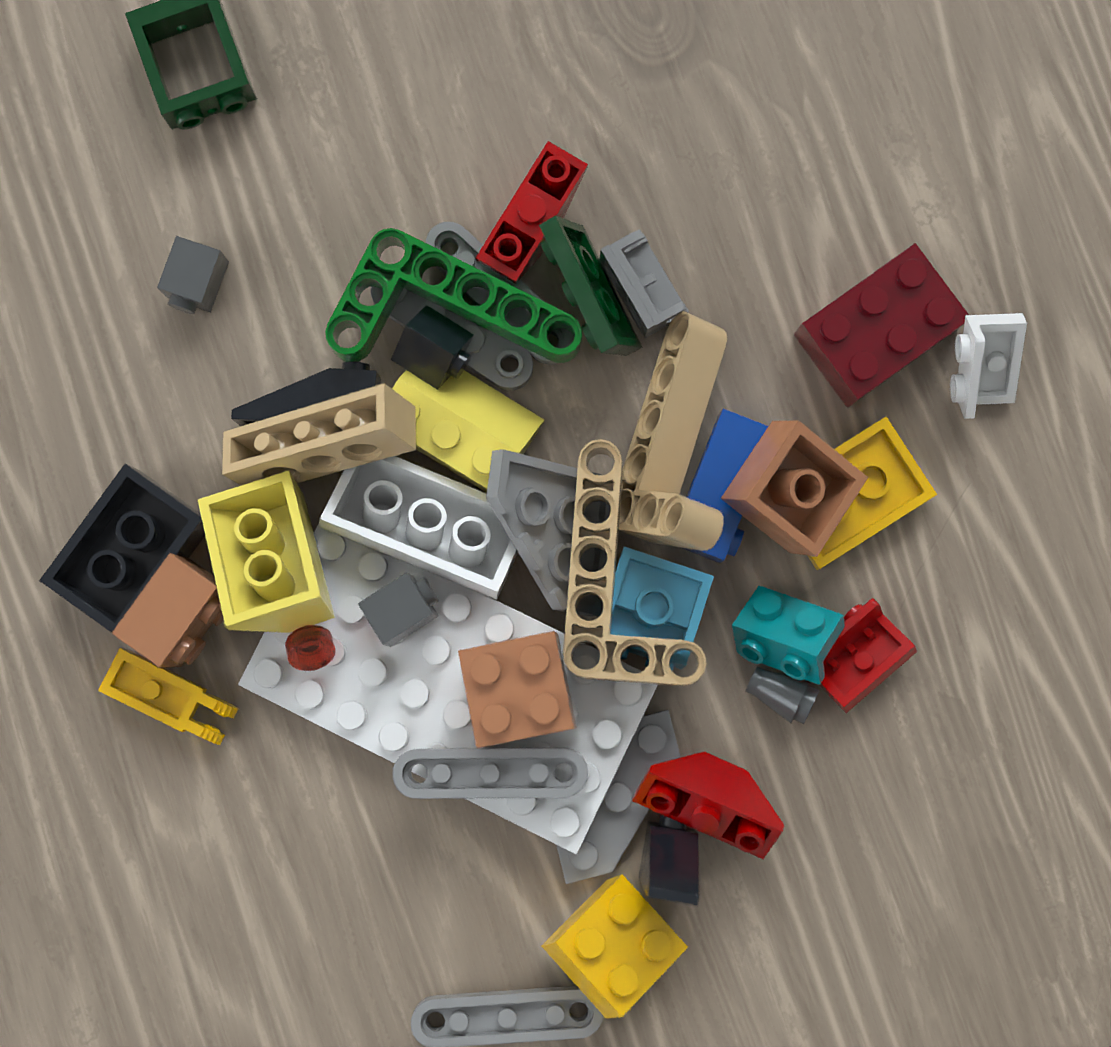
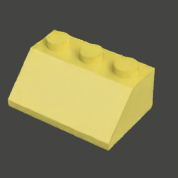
M406 370L392 388L415 406L416 450L486 493L492 451L504 449L524 455L545 421L465 370L458 379L450 376L438 390Z
M289 470L198 499L224 623L228 630L290 633L335 618L305 497Z

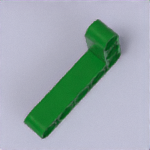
M394 228L383 229L377 232L371 239L325 331L329 346L342 361L359 362L365 359L372 351L401 292L405 288L556 363H565L574 359L580 351L582 342L581 326L572 315ZM390 246H398L405 250L403 258L395 264H387L380 259L382 252ZM438 266L447 271L446 278L438 285H429L422 281L423 273L430 267ZM368 287H378L383 290L382 299L373 306L362 305L359 302L361 293ZM473 287H481L488 291L489 298L480 306H472L464 301L465 293ZM521 307L529 311L532 316L529 323L523 327H514L507 323L506 315L513 308ZM347 328H356L361 331V339L358 344L351 348L340 347L338 345V338L341 332ZM564 328L572 333L574 341L566 348H556L549 343L547 337L554 329Z

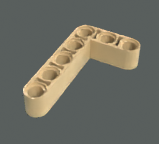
M684 311L676 315L667 328L623 466L619 531L655 544L706 551L711 549L719 540L724 524L721 511L679 494L724 354L727 333L724 329Z
M593 440L583 447L578 458L563 650L564 662L568 670L577 677L584 679L671 686L692 685L700 679L706 668L705 654L694 642L611 635L623 467L621 453L617 446L607 440ZM597 454L608 455L615 462L613 469L606 475H594L587 468L590 459ZM593 501H603L611 508L610 516L602 523H590L584 517L587 505ZM590 548H599L607 555L606 565L598 572H589L581 567V556ZM588 595L599 597L604 604L603 613L599 618L592 621L583 620L577 614L578 602L581 598ZM583 643L594 644L600 651L598 664L589 670L579 669L573 661L575 649ZM637 646L647 652L649 664L644 671L633 674L623 669L621 657L626 649ZM686 650L695 655L698 667L693 675L679 677L672 672L669 661L677 651Z

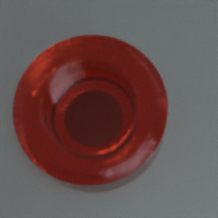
M319 625L300 627L293 631L285 641L289 664L301 671L321 669L329 664L335 656L336 649L331 632Z

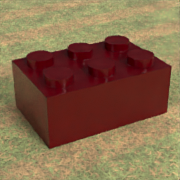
M914 243L803 322L794 333V336L845 406L849 408L965 324V316L969 314L918 245Z

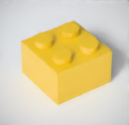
M623 874L607 879L541 945L605 1018L623 1017L688 948Z

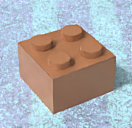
M799 420L772 421L721 499L789 553L817 557L868 477Z
M169 553L112 634L158 667H182L184 662L188 665L192 664L206 645L202 637L212 623L219 626L224 621L214 575L191 559Z
M550 631L458 650L476 748L577 728L557 632Z

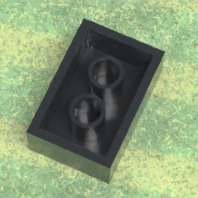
M125 463L39 581L112 633L169 553L189 558L205 536L201 513L140 470Z

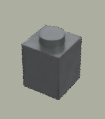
M176 236L157 288L169 299L168 305L177 310L195 314L198 308L211 313L229 261L218 249Z
M406 572L359 602L358 606L381 643L392 647L437 618L438 614L433 605L439 602L424 577L417 581L414 576Z

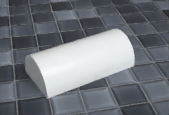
M396 456L344 470L319 522L320 527L494 599L498 598L518 553L487 501L486 493Z

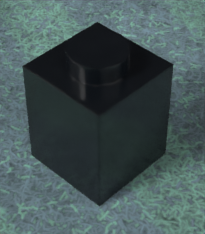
M426 305L406 324L391 360L438 390L450 376L458 379L467 367L472 355L467 353L466 350L474 334Z

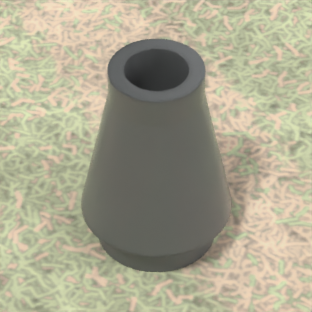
M757 666L745 692L754 695L788 722L792 723L795 720L804 724L820 690L810 686V681L805 679L796 680L788 675L767 671Z

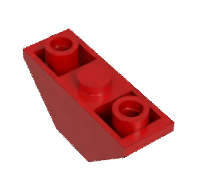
M547 141L477 254L476 261L516 284L543 253L541 240L545 239L539 225L554 216L564 218L588 168V164Z
M705 751L651 765L632 799L633 802L656 813H660L761 859H764L784 828L783 822L748 770Z

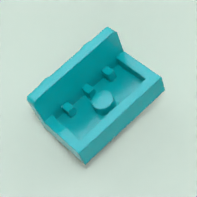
M760 585L732 624L736 651L744 659L754 664L762 663L781 670L793 679H805L815 684H820L824 679L823 660L845 627L843 614Z

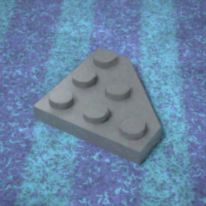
M504 449L492 451L486 499L553 610L566 612L578 468ZM591 472L594 475L602 476L601 474ZM593 501L585 508L584 517L590 523H602L608 519L610 507L603 501ZM590 548L581 556V567L589 572H598L606 565L607 555L599 548ZM594 595L581 598L577 605V614L589 617L600 616L602 600Z
M669 710L642 717L577 855L556 845L566 884L613 872L649 808L632 801L633 795L651 765L680 758Z

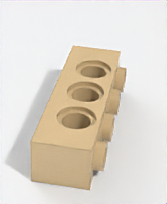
M384 383L224 431L222 475L239 485H244L289 470L296 483L414 451L416 450L415 406Z

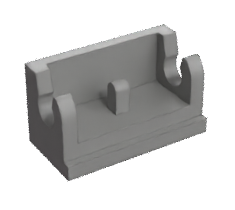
M641 230L632 232L600 250L599 259L604 270L644 338L668 326L672 319L680 312L689 313L688 308L680 299Z

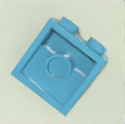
M624 546L615 571L611 635L694 642L714 576ZM630 647L622 654L621 659L625 660L629 652L647 658L645 666L647 667L649 664V655L640 647ZM680 650L672 655L669 661L672 671L674 667L683 669L687 665L690 651Z

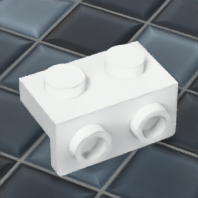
M1023 313L965 316L963 334H958L955 341V355L959 363L958 374L952 375L950 380L951 400L953 403L958 402L964 419L975 418L976 405L1015 403L1027 327Z

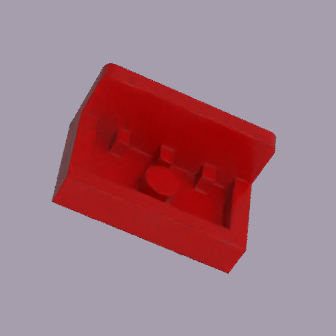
M874 598L864 605L858 604L845 614V627L823 660L825 677L818 685L845 713H848L917 653L916 646L883 614L880 604Z

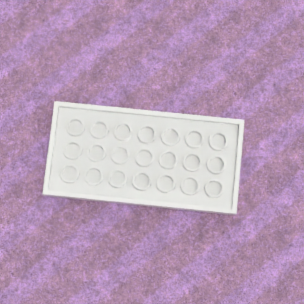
M319 523L314 532V537L335 618L290 633L264 632L238 685L395 763L403 753L413 749L476 748L458 650L555 631L559 636L564 661L565 634L484 594L323 529ZM406 572L414 576L417 581L424 577L439 602L433 605L438 617L392 647L383 645L358 606V603ZM312 635L318 638V644L311 649H304L299 645L300 640L305 636ZM296 639H297V641H296V647H297L299 650H301V651H298V650L295 648V645H294V644H295V640H296ZM585 643L579 645L573 654V661L576 667L582 670L592 669L598 664L600 659V651ZM621 661L623 669L633 674L642 672ZM564 662L577 728L482 748L573 749L584 757L588 765V779L585 786L577 794L567 798L465 799L577 855L658 684L584 679L577 677L568 670ZM560 763L555 769L556 777L563 782L570 781L573 777L572 767L567 763ZM416 764L413 767V773L425 779L427 778L428 771L424 765Z

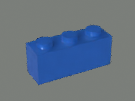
M722 409L719 413L686 497L721 511L724 522L722 533L716 544L709 550L682 549L717 563L725 561L727 554L733 557L736 555L744 535V530L737 528L742 515L724 502L721 497L768 426L726 409Z

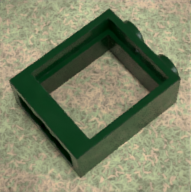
M160 0L125 13L160 113L172 130L175 128L191 129L197 127L204 122L206 117L220 112L223 114L236 113L246 108L248 102L257 100L221 0ZM215 22L234 77L171 99L151 44Z

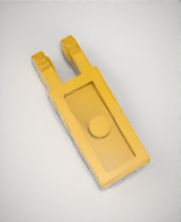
M119 648L98 689L99 692L180 732L188 731L217 745H221L225 735L218 728L193 719L199 705L202 704L212 709L213 712L220 716L233 719L238 711V708L229 702L206 693V688L164 667H158L151 661L125 648Z

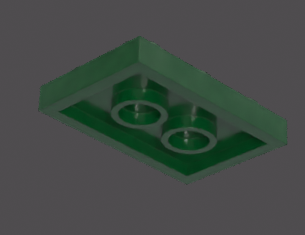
M554 216L541 223L539 226L545 239L541 240L543 251L554 266L559 265L565 281L561 283L563 292L573 307H579L586 321L582 325V329L591 347L595 350L599 349L604 354L628 356L643 348L583 225L558 216Z

